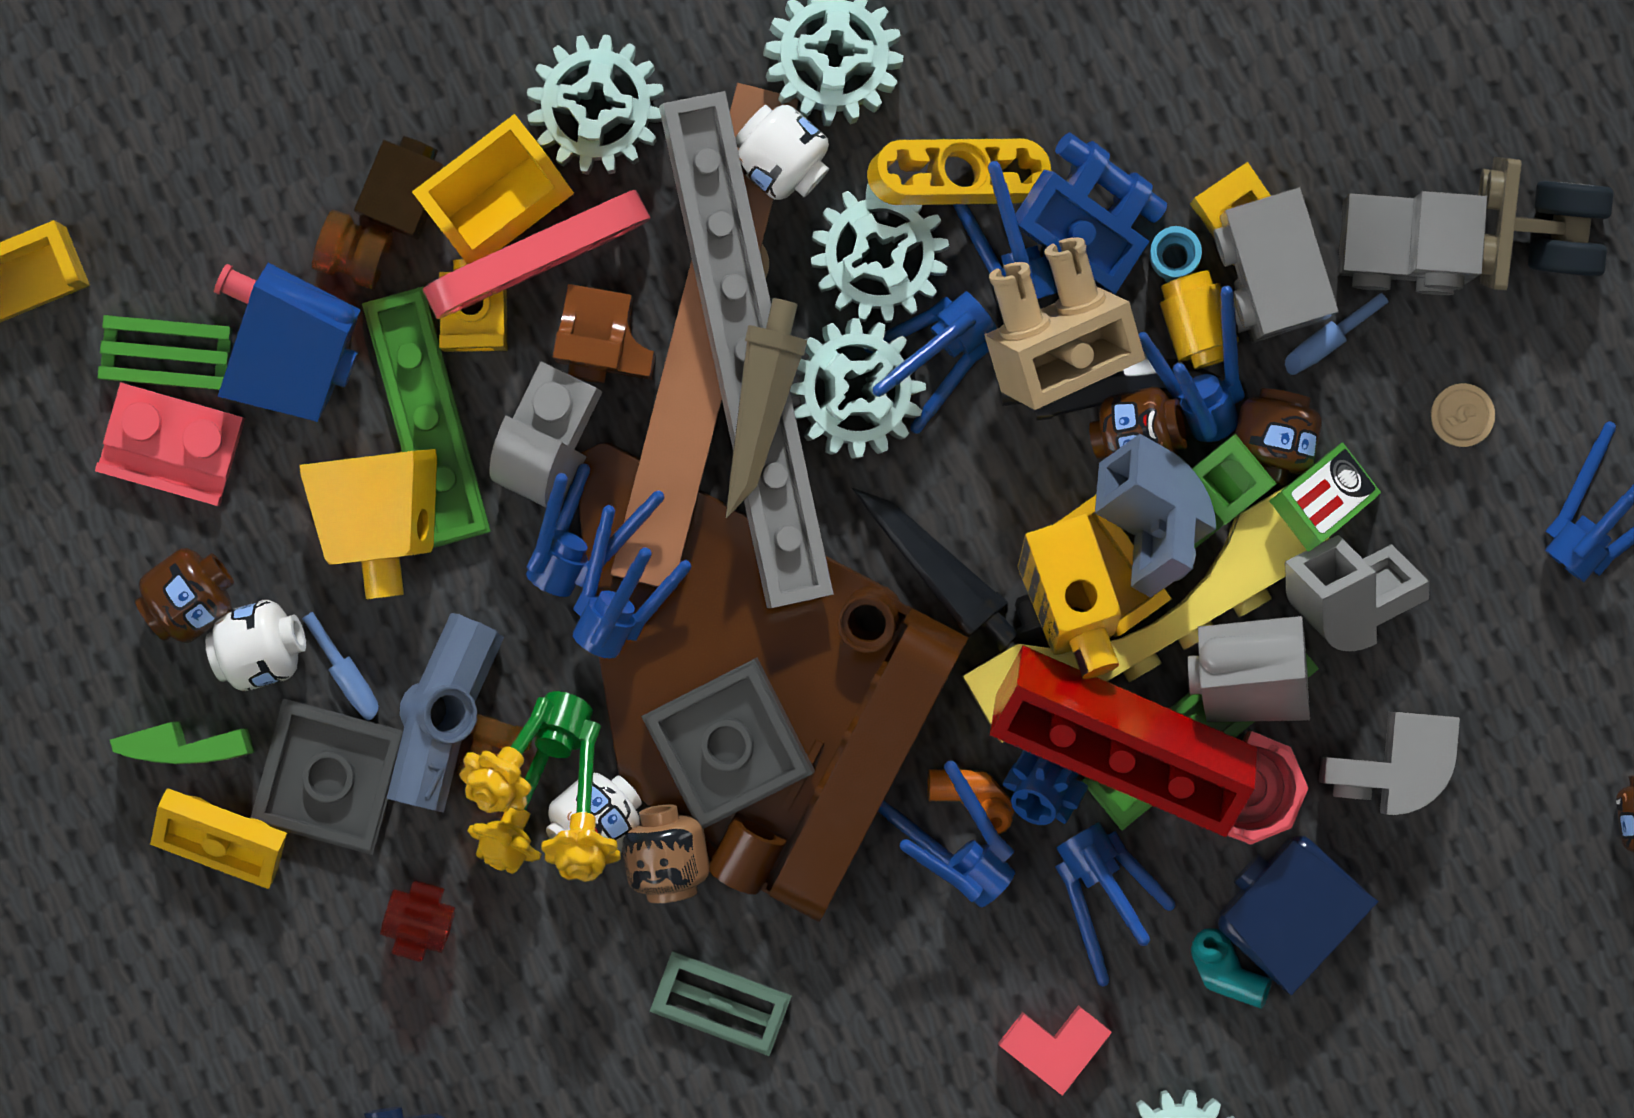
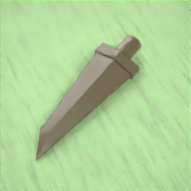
M773 298L766 329L748 325L745 337L747 343L726 519L757 487L799 362L805 354L808 340L791 335L798 304Z

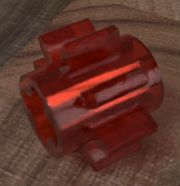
M415 880L412 883L410 893L397 889L393 890L380 931V935L395 939L391 954L421 962V960H424L427 949L443 953L456 912V907L441 903L444 888Z

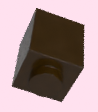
M406 136L402 137L399 146L383 139L354 211L360 217L419 240L429 214L412 191L445 167L442 163L435 161L438 150Z

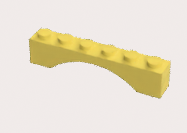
M1287 486L1242 511L1234 518L1225 544L1205 577L1181 603L1152 624L1111 641L1119 666L1108 673L1097 676V678L1107 682L1123 672L1128 682H1131L1160 665L1161 661L1156 652L1178 640L1183 650L1198 643V627L1213 625L1211 620L1231 608L1235 610L1238 617H1242L1272 599L1266 588L1286 577L1285 561L1307 551L1269 501ZM1015 644L961 676L990 726L996 694L1024 644ZM1024 645L1079 669L1073 651L1054 655L1050 648Z

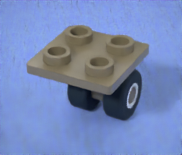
M1494 157L1492 170L1482 169L1478 195L1487 196L1486 209L1488 211L1480 284L1496 290H1507L1514 231L1551 234L1550 239L1534 238L1531 240L1528 266L1532 270L1583 276H1601L1604 274L1607 248L1602 244L1589 243L1591 218L1607 219L1611 216L1614 196L1612 188L1540 181L1536 186L1534 208L1539 213L1553 214L1552 220L1516 217L1521 160Z

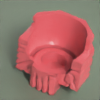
M1247 731L1242 741L1257 747L1255 789L1227 836L1252 845L1293 827L1308 791V786L1290 746L1256 732Z

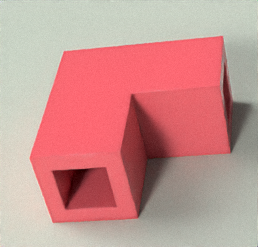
M1078 1005L1055 1036L1051 1035L1022 1012L998 1044L1063 1096L1112 1032Z

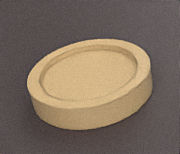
M1460 383L1447 387L1439 393L1431 408V422L1435 432L1443 441L1457 447L1473 446L1484 440L1491 432L1495 421V409L1490 397L1481 388L1472 384Z

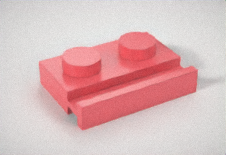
M120 382L103 441L104 447L95 471L220 507L245 418Z

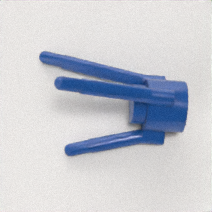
M997 161L990 162L988 170L1011 249V253L1001 255L1003 265L1015 262L1028 263L1037 299L1057 293L1049 260L1045 256V248L1042 247V257L1038 245L1025 248L1001 165ZM952 204L989 274L998 268L1001 270L1003 277H1006L1004 268H1002L970 208H968L967 204Z
M1228 285L1221 289L1225 380L1220 381L1216 376L1210 374H1203L1192 378L1182 363L1175 364L1172 371L1149 335L1145 332L1139 333L1142 349L1147 359L1171 394L1172 399L1179 400L1193 437L1203 442L1218 441L1235 431L1239 418L1235 404L1245 397L1239 379L1234 292L1232 287Z
M967 291L953 302L945 296L929 310L885 331L883 340L889 343L901 336L905 338L937 321L930 328L934 338L873 387V394L877 397L883 396L894 386L901 383L942 349L953 358L961 352L964 353L923 406L921 416L916 417L911 423L910 430L915 434L920 433L929 420L934 417L973 364L989 352L984 335L996 330L997 327L982 305ZM864 348L865 352L872 353V351Z
M1610 421L1605 423L1597 440L1594 442L1559 515L1545 531L1554 539L1544 551L1556 562L1566 566L1565 569L1583 583L1593 572L1600 576L1615 558L1634 544L1633 526L1606 547L1612 540L1607 533L1634 505V484L1597 524H1594L1583 515L1575 524L1572 523L1616 431L1615 423Z
M584 463L579 465L564 504V493L568 477L564 473L556 475L536 548L526 566L527 578L535 586L559 597L570 596L576 584L583 588L589 566L588 558L585 555L588 548L587 544L580 537L568 532L590 473L589 465ZM662 491L653 492L609 539L603 566L663 502L665 497Z
M611 505L603 508L583 590L573 608L581 616L573 630L575 641L588 652L608 659L616 658L619 655L627 639L632 641L638 639L646 622L691 570V563L684 560L680 562L638 611L633 614L635 607L629 598L652 555L651 550L644 547L638 552L634 562L630 565L617 592L605 590L597 596L596 593L615 515V509Z
M947 761L944 769L987 844L980 846L975 840H971L953 855L886 801H883L878 812L915 842L913 843L908 839L902 840L900 842V849L956 887L970 902H974L978 907H984L994 901L1012 881L1015 870L1006 860L1014 853V849L999 836L954 761Z
M1098 822L1056 847L1064 862L1055 866L1066 885L1097 983L1100 986H1107L1109 976L1079 878L1083 880L1087 888L1097 882L1101 883L1126 926L1141 946L1148 945L1150 937L1112 875L1120 869L1114 857L1165 910L1172 911L1176 905L1174 900L1162 889L1161 885L1128 852L1116 831L1107 835L1101 823Z

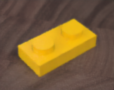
M167 788L157 808L150 845L270 889L280 865L287 833L270 827L261 820L246 818L214 806L200 797L188 796Z

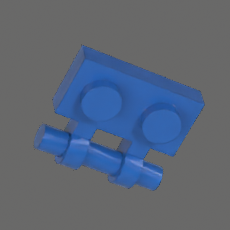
M1069 132L1060 139L1055 153L1071 164V172L1066 180H1064L1053 171L1043 170L1016 212L1018 226L1021 232L1045 249L1051 244L1057 245L1058 252H1062L1059 245L1060 240L1074 237L1083 238L1087 246L1086 252L1095 284L1103 290L1116 294L1149 243V240L1131 228L1132 224L1139 214L1151 223L1157 222L1165 213L1167 202L1152 192L1153 185L1136 172L1128 175L1109 161L1110 153L1094 141L1085 143ZM1096 183L1114 195V203L1109 211L1088 197Z

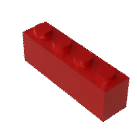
M1024 645L996 694L990 729L991 736L1223 837H1227L1255 789L1257 747L1100 678L1083 679L1079 669Z

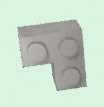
M1300 187L1227 209L1220 215L1223 227L1214 229L1217 249L1223 265L1229 266L1234 264L1238 279L1233 283L1235 287L1233 292L1237 333L1248 330L1251 342L1255 343L1323 322L1339 312Z
M1422 191L1415 198L1349 193L1343 199L1337 275L1353 276L1352 287L1357 289L1390 290L1392 279L1416 281L1417 293L1454 295V290L1463 289V285L1482 274L1487 196Z

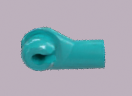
M1206 928L1198 932L1192 942L1191 953L1206 988L1212 992L1262 1009L1269 996L1272 979L1243 969L1231 941L1220 930Z

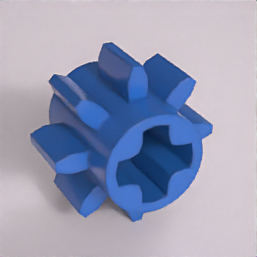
M1025 750L1022 751L1017 762L1013 764L1003 782V787L1015 791L1011 797V804L1015 812L1027 822L1036 825L1050 824L1055 818L1063 824L1067 823L1072 812L1078 808L1088 790L1087 784L1076 780L1079 776L1078 773Z

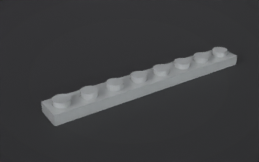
M725 91L666 102L659 106L730 439L734 450L747 343L745 341L748 325L766 329L771 301ZM789 392L757 487L744 500L767 609L834 595L793 403Z

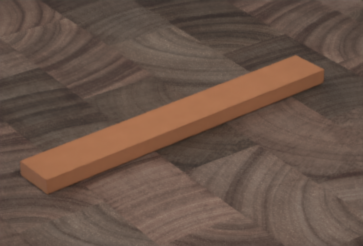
M737 83L730 109L735 137L751 117L764 105H767L772 110L781 105H790L797 110L799 100L794 98L790 102L781 104L778 100L780 93ZM743 174L758 246L761 252L774 199L769 197ZM692 260L624 523L653 492L662 491L665 498L652 512L651 516L616 552L611 570V576L624 579L638 552L644 547L649 548L652 555L638 583L657 588L681 562L722 403Z

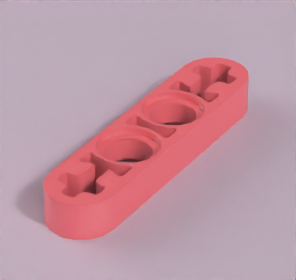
M632 190L452 271L428 284L422 291L436 318L440 319L606 244L645 224L651 218L637 190Z

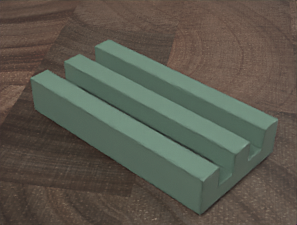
M672 951L650 1012L770 1056L792 995ZM679 968L775 1004L773 1011L770 1015L676 979ZM670 992L765 1026L763 1038L668 1004L667 1000Z

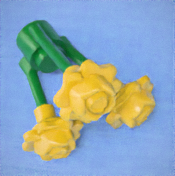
M560 691L549 692L544 698L538 697L529 720L510 747H503L498 756L489 751H483L480 756L471 752L467 753L463 759L465 768L462 769L459 775L467 784L465 788L466 798L476 802L479 809L485 812H504L501 821H491L487 825L485 823H476L470 825L467 830L473 838L479 840L476 856L479 859H484L485 864L497 870H506L513 874L518 871L524 861L534 862L541 859L542 853L531 847V840L524 832L531 815L526 810L549 757L568 758L572 750H577L578 748H580L576 813L570 816V830L560 831L554 838L542 842L541 850L545 853V861L556 864V868L563 878L567 880L580 879L583 882L595 880L603 872L607 864L620 860L617 841L605 838L595 832L596 817L591 814L594 749L601 725L590 721L593 710L583 699ZM535 736L534 744L537 747V751L526 777L523 779L520 776V767L524 763L522 754Z

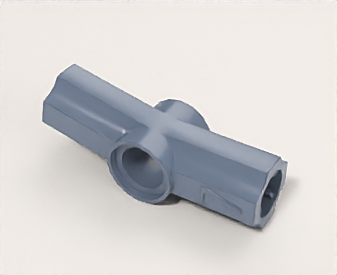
M450 614L420 682L411 686L401 700L400 717L404 730L386 799L444 813L461 741L472 732L477 721L475 701L504 639V636L500 635L496 630L460 614ZM442 697L446 705V715L443 721L437 727H434L430 718L431 708L434 702Z

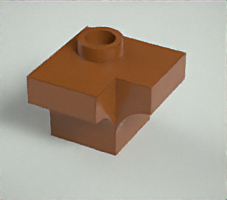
M568 284L562 319L556 335L553 358L558 364L569 365L567 374L579 380L603 384L605 383L606 372L652 380L656 354L654 351L642 347L632 336L630 329L634 302L632 295Z

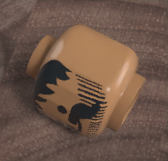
M658 805L641 810L639 812L641 824L631 829L623 839L622 850L630 887L638 893L646 894L647 901L650 903H670L693 897L698 892L697 885L704 882L710 872L704 829L692 816L678 814L676 805Z

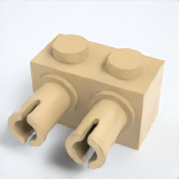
M1074 237L1060 240L1059 245L1062 252H1058L1057 245L1051 244L1045 249V256L1049 260L1059 295L1056 303L1040 309L1028 263L1015 262L1003 265L1006 277H1003L1001 270L998 268L989 275L1004 324L984 336L1002 393L1034 410L1146 360L1130 302L1096 286L1086 252L1087 246L1083 238Z

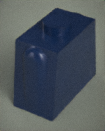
M1298 835L1292 839L1288 838L1268 861L1258 854L1238 874L1234 883L1241 890L1219 912L1221 916L1218 919V926L1231 942L1287 994L1292 996L1379 901L1367 893L1313 841L1306 836Z

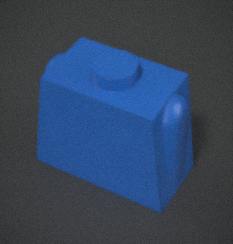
M268 262L253 286L218 397L318 422L331 398L335 385L345 388L353 371L358 352L348 349L361 310Z

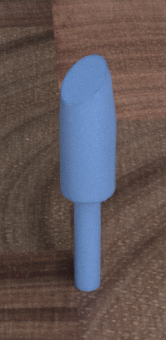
M1381 292L1336 325L1331 321L1303 341L1286 357L1285 367L1290 375H1295L1318 363L1347 341L1344 336L1389 303L1385 295Z
M313 612L309 613L302 619L333 665L328 671L347 700L366 721L373 719L377 714L379 705L369 685L350 656L343 659Z

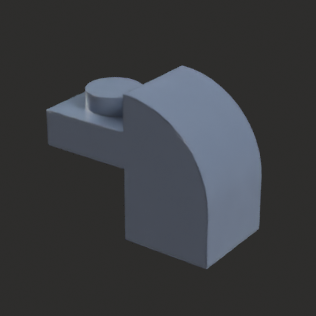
M1142 434L1134 437L1099 463L1095 514L1135 535L1131 587L1151 598L1174 581L1184 578L1193 569L1196 557L1194 544L1216 529L1215 512L1211 499L1200 478L1183 459Z

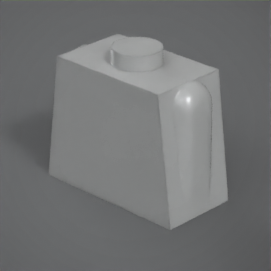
M1302 616L1198 627L1199 656H1188L1190 695L1202 694L1206 722L1310 720L1307 657Z

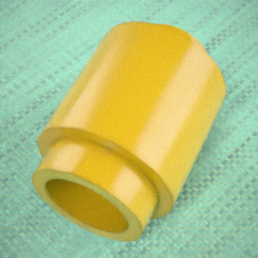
M1206 270L1177 278L1162 285L1161 289L1165 300L1160 303L1178 361L1191 359L1194 369H1201L1223 362L1221 284H1214L1210 271Z

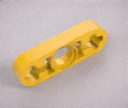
M1028 139L896 140L887 144L871 160L867 170V179L873 193L880 200L892 205L997 204L993 184L990 181L988 165L992 161H997L1003 170L1018 158L1019 167L1021 169H1031L1032 175L1023 183H1021L1018 173L1003 172L1012 203H1023L1043 170L1051 171V163L1044 149ZM959 157L969 163L974 172L972 186L961 187L954 184L948 178L945 172V161L947 158ZM897 160L902 171H920L929 162L927 173L914 174L904 185H901L899 175L889 174L888 168Z

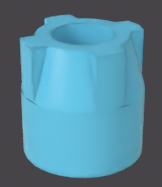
M1181 226L1168 227L1155 236L1149 254L1150 263L1154 271L1165 279V282H1170L1193 274L1196 271L1201 260L1202 248L1198 237L1191 230ZM1170 246L1181 247L1187 255L1186 263L1180 268L1168 267L1162 258L1165 249Z

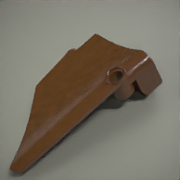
M601 442L581 452V454L586 456L584 464H588L590 467V473L579 502L582 538L588 546L585 553L588 561L591 557L603 508L611 505L615 509L610 538L624 524L640 458L609 442ZM699 490L681 562L687 560L691 563V570L646 622L636 641L627 639L616 658L599 657L619 776L624 778L634 788L640 799L650 807L676 805L678 814L692 816L641 716L758 657L816 772L704 828L707 853L712 859L709 864V871L720 882L737 891L753 895L763 891L769 894L770 897L820 923L959 658L968 637L900 602L897 595L888 587L882 586L827 556L826 561L834 595L767 609L747 514L735 509L726 519L727 504ZM615 555L602 568L596 593L597 596L605 590L617 592L623 580L611 576ZM641 583L636 585L629 598L635 607L633 614L638 611L657 587ZM868 604L877 607L885 617V629L877 632L865 630L856 620L855 609L860 605Z

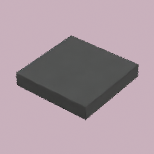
M758 657L641 716L692 817L700 823L703 829L816 772Z
M284 698L251 818L261 820L270 827L374 855L389 799L386 798L403 730Z

